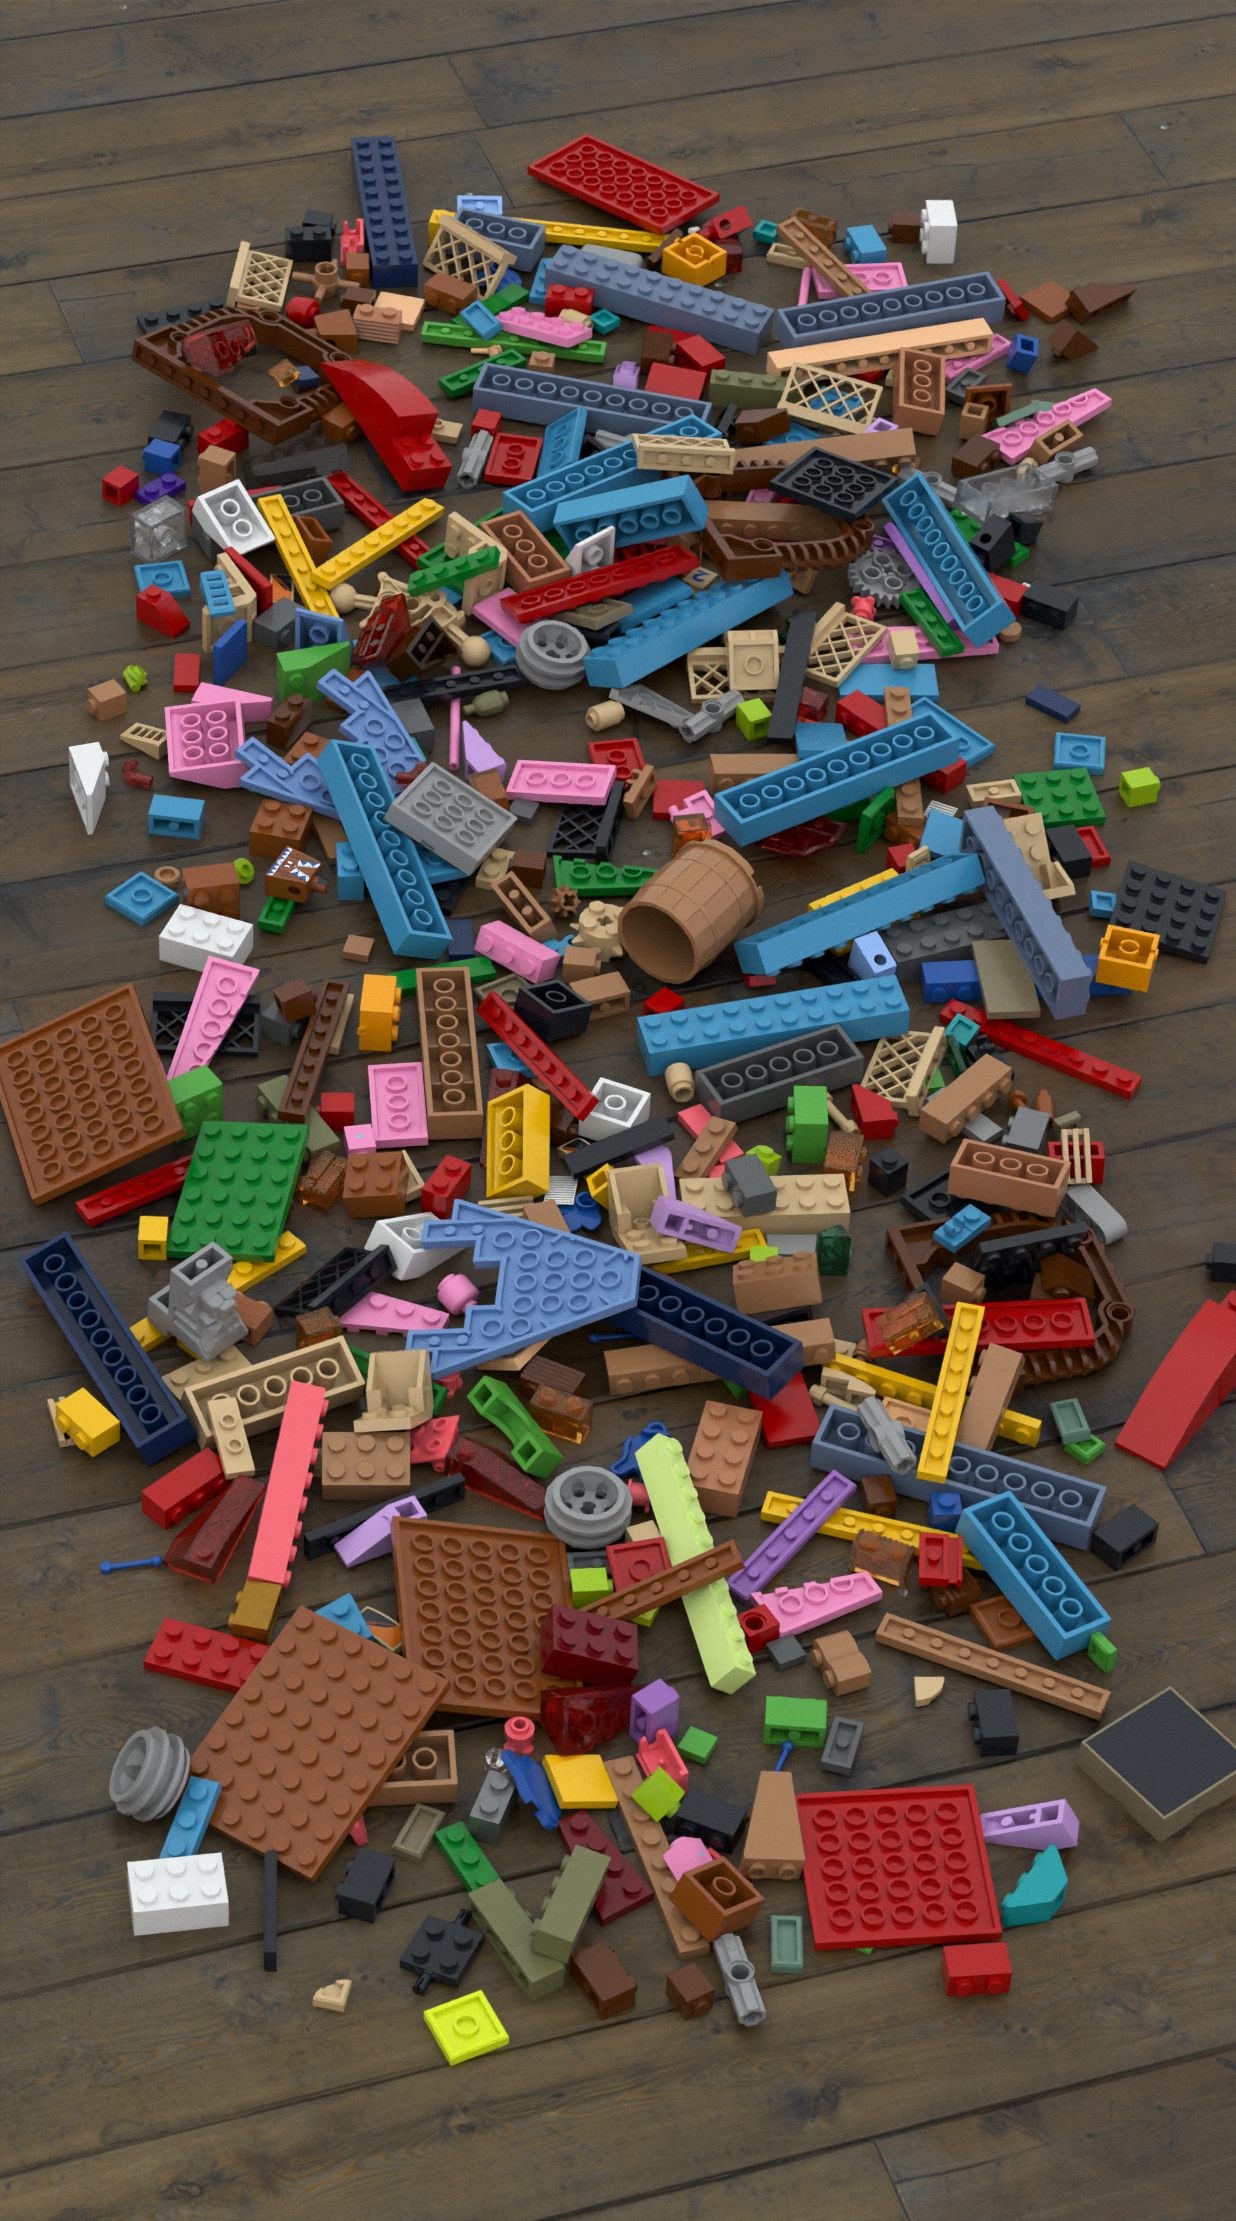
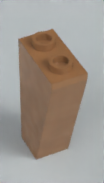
M761 1771L754 1793L738 1871L743 1877L752 1879H799L805 1863V1855L791 1772Z

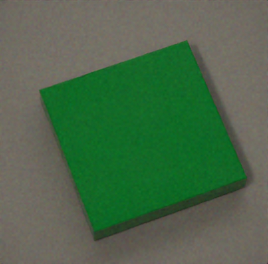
M887 786L862 812L855 851L861 854L865 853L884 833L885 818L892 812L895 789Z

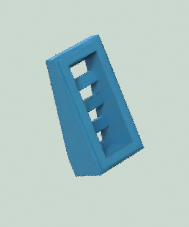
M224 570L200 573V589L211 618L234 615L235 607Z

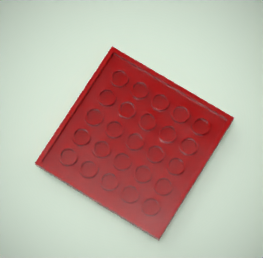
M974 1784L795 1794L805 1855L802 1877L814 1951L1001 1940L1002 1928Z

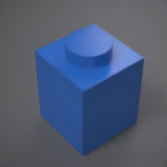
M1017 333L1007 348L1006 368L1028 373L1038 357V339Z
M155 438L143 450L144 470L159 475H164L169 471L174 474L181 465V446Z
M930 1493L927 1515L929 1528L957 1534L955 1530L962 1514L960 1493Z

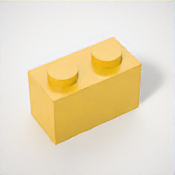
M84 1388L56 1404L55 1423L59 1430L71 1436L77 1447L85 1450L92 1457L120 1441V1421Z

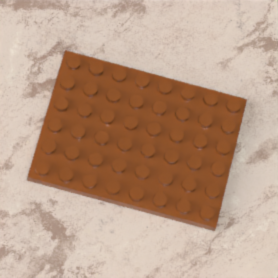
M132 982L0 1044V1100L32 1201L36 1206L187 1136L141 1002Z
M393 1516L390 1522L402 1656L449 1680L452 1686L435 1711L502 1718L523 1716L531 1721L584 1726L587 1720L583 1682L541 1672L540 1626L552 1604L573 1609L565 1542L550 1533Z
M300 1605L191 1756L186 1783L172 1808L178 1811L191 1776L220 1783L222 1790L207 1827L263 1857L266 1850H277L278 1865L314 1884L452 1687L450 1681Z

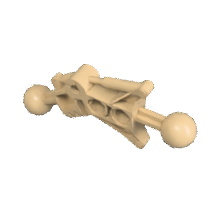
M380 572L378 574V581L381 588L377 597L357 594L353 586L346 583H340L328 592L339 614L349 613L354 608L372 610L370 615L359 624L361 634L364 636L380 632L406 631V629L412 628L432 615L462 651L460 657L464 664L470 667H479L484 665L489 659L491 651L487 641L479 636L469 637L459 629V626L466 620L465 613L461 610L457 611L447 601L446 593L443 590L436 589L426 594L411 597L407 591L408 584L390 578L385 572Z

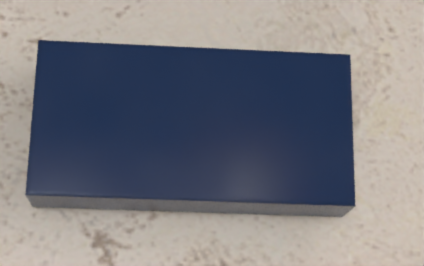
M1040 684L1026 696L1025 700L1026 704L1066 724L1080 712L1081 704Z
M445 920L453 938L447 947L449 962L475 958L472 920Z

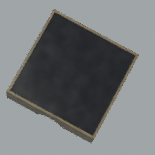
M1171 1686L1086 1738L1080 1745L1077 1766L1106 1793L1121 1802L1129 1814L1159 1843L1190 1824L1203 1811L1218 1806L1236 1794V1745Z

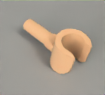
M493 345L488 348H471L472 354H489L490 357L503 352L500 345Z

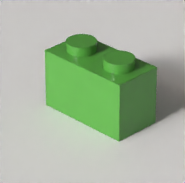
M766 1696L763 1744L782 1745L784 1741L789 1740L794 1746L824 1748L827 1700Z

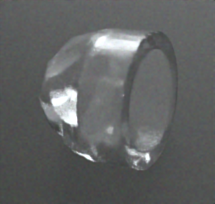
M494 1747L486 1752L484 1756V1769L487 1772L493 1770L504 1773L507 1770V1767L501 1760V1753L505 1750ZM493 1758H497L496 1764L492 1763Z

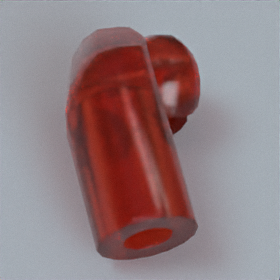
M125 760L122 772L126 780L130 784L151 788L153 776L139 773L136 760Z
M420 761L416 763L411 772H397L396 785H410L429 764Z

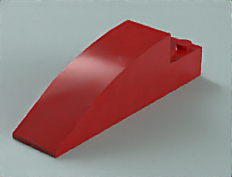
M364 359L321 363V368L402 490L406 492L444 487L452 464L431 435L439 411L430 400L409 380L391 368Z
M1231 1290L1220 1304L1208 1299L1152 1377L1116 1439L1114 1446L1165 1471L1236 1386L1235 1291Z

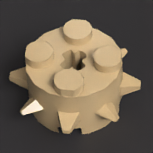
M601 901L591 902L589 907L580 914L579 923H570L571 927L578 930V935L571 941L572 945L597 949V960H601V962H609L610 957H624L627 951L622 945L617 929L618 915L624 907L604 904Z

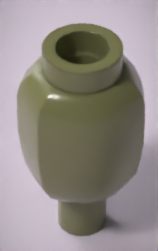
M491 690L476 696L472 704L463 706V712L465 716L475 713L480 717L498 714L503 711L504 706L509 705L508 696L505 691Z

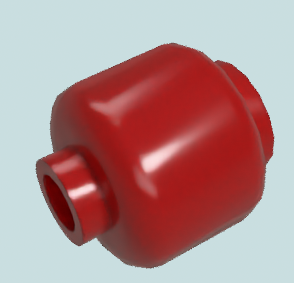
M296 296L287 303L285 314L290 321L300 327L311 328L314 326V317L321 315V311L316 300Z

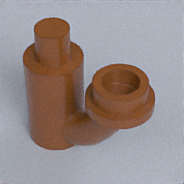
M1013 1090L1009 1093L1007 1105L1010 1108L1018 1110L1020 1106L1030 1109L1026 1105L1027 1097L1024 1092ZM1047 1090L1038 1091V1096L1034 1099V1106L1037 1111L1050 1113L1049 1130L1053 1126V1119H1055L1053 1098L1048 1095Z

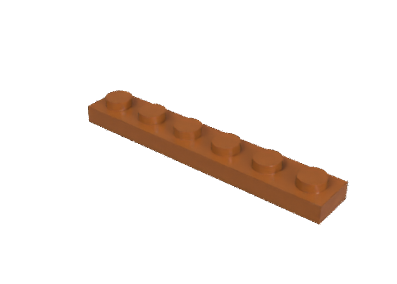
M732 1539L578 1610L627 1622L746 1567L739 1546Z

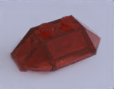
M403 593L383 599L379 604L380 608L372 614L365 624L350 659L353 665L375 668L386 666L385 664L410 628H412L406 597Z
M819 816L754 843L758 847L804 860L837 844L846 830L847 824Z

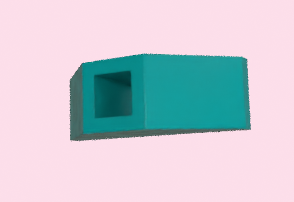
M1050 1844L1044 1853L1039 1852L1036 1855L1030 1872H1024L1018 1880L1015 1892L1013 1894L1008 1893L1004 1898L1001 1910L1004 1911L1002 1924L1006 1927L1050 1921L1064 1902L1068 1879L1055 1845Z

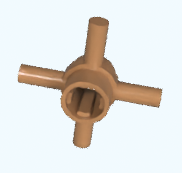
M337 259L317 264L315 266V275L295 271L292 274V280L313 284L315 288L313 299L318 304H321L324 297L335 296L338 288L347 290L349 285L360 287L358 282L340 279L338 276L340 263Z

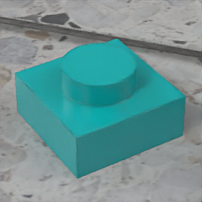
M762 220L753 231V239L760 240L763 243H775L780 237L776 232L778 224Z
M605 308L590 316L593 328L603 335L620 326V318Z
M957 1013L945 1030L946 1039L966 1050L967 1046L971 1044L979 1033L980 1026Z

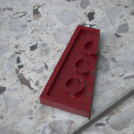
M584 1809L558 1822L557 1830L569 1856H571L577 1844L611 1857L606 1879L593 1905L598 1913V1920L602 1927L653 1901V1890Z

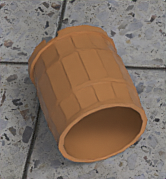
M705 839L703 842L692 840L685 843L672 860H669L642 885L637 894L625 905L618 915L617 929L623 947L641 969L656 979L673 984L690 981L697 973L709 966L735 941L744 928L750 927L763 912L764 894L762 887H757L751 877L754 870L733 848L717 840Z

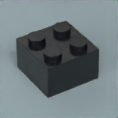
M557 979L520 987L514 1011L542 1040L553 1041L559 1038L586 1033L593 1005Z

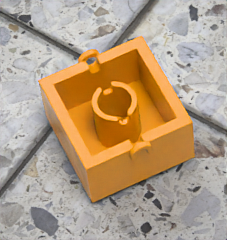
M695 232L683 239L678 237L672 245L663 249L662 272L671 278H677L681 281L703 287L725 275L727 251Z
M1108 924L1105 938H1101L1099 949L1101 951L1098 958L1095 982L1147 992L1159 952L1160 935Z
M364 975L360 1005V1027L357 1028L359 1050L391 1052L392 1042L398 1041L399 1026L395 1025V1023H400L401 1007L396 1006V1003L400 1004L401 988L396 987L397 976Z

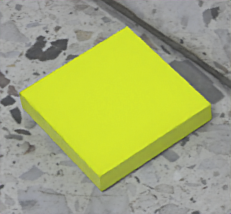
M482 1990L431 2008L423 2013V2019L450 2066L509 2044V2036Z

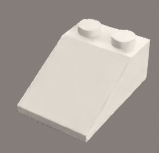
M239 479L197 497L192 512L204 531L223 549L232 546L240 555H244L275 541L276 538Z
M610 526L574 546L565 559V562L571 568L570 577L613 564L615 527Z
M99 742L69 747L70 787L88 835L94 833L106 799V786L110 785L108 773L105 771V767L109 766L108 755L106 751L102 752Z
M432 1212L376 1221L364 1247L366 1250L373 1251L380 1244L389 1245L398 1267L392 1273V1276L401 1281L424 1275L465 1248L423 1249L421 1238L424 1220H440Z

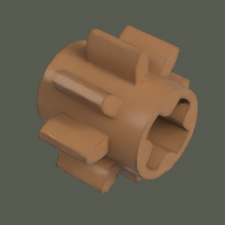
M561 885L560 889H551L553 894L547 899V902H550L551 913L559 911V917H567L568 913H577L575 908L581 903L576 895L578 890L569 891L568 885Z

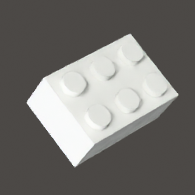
M182 904L178 906L159 936V960L200 972L204 971L208 956L243 965L253 949V924Z
M222 1853L127 1862L128 1891L134 1936L229 1926V1902Z

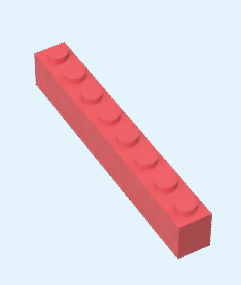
M294 1380L291 1381L247 1579L282 1585V1588L288 1589L292 1571L286 1569L288 1563H294L297 1546H293L292 1542L293 1538L299 1539L302 1522L297 1521L298 1514H304L308 1497L303 1496L304 1489H310L313 1473L308 1472L309 1465H315L318 1448H314L313 1445L314 1441L320 1442L324 1426L318 1422L320 1417L325 1418L329 1403L328 1400H324L326 1388Z

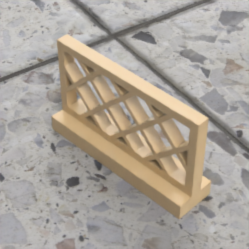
M441 214L437 221L441 226L422 264L435 273L442 272L449 275L447 265L455 263L457 273L449 276L464 281L463 275L471 272L473 283L470 284L477 286V299L482 302L494 294L508 264L514 265L517 257L459 220ZM447 231L450 233L451 243L444 245L443 237ZM465 243L467 252L459 255L458 245ZM452 248L454 258L446 261L445 250ZM439 253L441 263L433 265L431 261L434 255ZM481 253L483 262L475 265L473 255ZM468 257L470 268L462 270L460 260ZM496 262L499 264L496 273L491 275L489 265ZM484 267L485 278L478 280L476 270ZM487 283L488 289L485 295L482 296L479 285Z
M241 241L226 306L235 308L236 302L252 306L260 305L261 308L281 312L293 260L249 250L250 243ZM256 270L258 274H253L251 271ZM279 276L281 279L276 280L274 277ZM253 282L256 285L251 286L249 283ZM263 290L265 294H260L258 291Z
M794 361L777 408H787L789 420L829 433L839 432L843 436L862 434L872 424L883 387ZM797 369L806 371L810 378L798 384L795 379ZM823 376L829 378L832 385L820 391L815 380ZM813 382L817 393L805 398L801 388ZM844 383L851 384L854 392L842 397L838 386ZM835 389L840 399L827 404L823 394ZM867 389L876 391L874 399L864 403L860 393ZM796 390L799 391L803 399L796 404L786 402L788 395ZM857 395L862 405L850 411L845 401ZM820 396L825 406L819 410L811 409L808 402ZM843 403L847 413L840 417L833 415L830 408ZM865 409L868 415L866 424L856 422L853 415Z
M632 433V443L637 455L638 469L733 474L735 449L729 447L727 439Z
M836 602L816 624L808 665L817 663L818 667L807 668L806 677L838 688L888 633V628L845 612V605ZM846 622H850L856 625L853 627L844 628ZM867 631L877 632L876 634L865 636L864 632ZM859 633L861 636L848 639L847 635ZM843 636L844 640L831 642L833 637ZM864 644L863 648L852 649V645ZM847 647L848 649L847 651L835 652V648ZM824 650H830V651H831L830 654H825V655H819V654H818L820 651H824ZM850 657H851V659H852L850 662H845V663H840V662H839V659L850 658ZM833 660H834V662H835L834 665H828V666H823V665H822V662L833 661ZM839 672L836 678L826 675V673Z
M778 646L779 669L782 666L785 646ZM725 647L695 648L686 653L685 667L688 673L691 704H701L709 699L717 700L724 695L720 690L725 686L729 687L728 677L718 672L727 671ZM706 671L707 674L701 678L694 672ZM712 676L721 682L716 687L707 682ZM701 686L710 691L707 695H696V690ZM745 690L738 691L745 702L760 698L762 702H774L776 695L771 690H759L755 694H750Z
M934 1026L932 1033L909 1031L908 1034L880 1038L860 1086L870 1091L876 1089L879 1092L877 1093L878 1095L890 1101L891 1107L908 1109L909 1116L919 1117L920 1109L924 1106L929 1094V1086L934 1074L940 1067L948 1048L945 1027ZM889 1039L901 1040L893 1045L888 1043ZM919 1041L926 1042V1044L917 1048L913 1045ZM905 1047L910 1050L901 1055L896 1052ZM890 1054L893 1057V1059H890L884 1063L880 1060L881 1058ZM914 1057L919 1059V1061L910 1065L905 1062ZM898 1064L903 1067L893 1073L889 1069ZM881 1072H884L886 1074V1076L881 1077L877 1080H875L873 1077L874 1075ZM907 1074L912 1077L904 1082L898 1079ZM927 1077H930V1080H929V1083H928V1086H927V1089H926V1084H925V1082H926V1080H927ZM890 1082L895 1084V1086L886 1090L882 1087ZM901 1091L904 1094L903 1099L891 1097L892 1095L899 1093Z

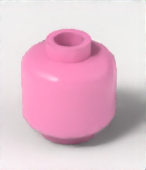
M450 1274L437 1287L439 1290L438 1300L454 1316L462 1313L466 1315L467 1306L478 1305L476 1300L479 1297V1290L463 1274Z

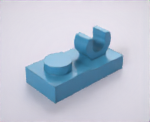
M969 1204L934 1232L933 1239L955 1253L988 1228L991 1223V1217Z

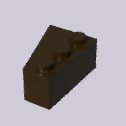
M430 615L410 628L385 665L390 673L400 683H403L444 665L461 654L462 651L433 616Z

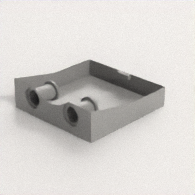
M431 762L394 800L383 819L470 876L506 840L517 817L439 765Z

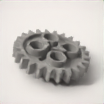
M875 547L872 553L866 551L861 557H858L855 563L849 564L847 580H850L849 586L854 587L853 593L860 592V598L873 597L875 602H877V607L885 604L887 609L890 608V605H894L899 609L901 604L899 593L916 589L924 591L923 586L902 554L897 555L895 549L891 553L887 552L886 548L879 552Z

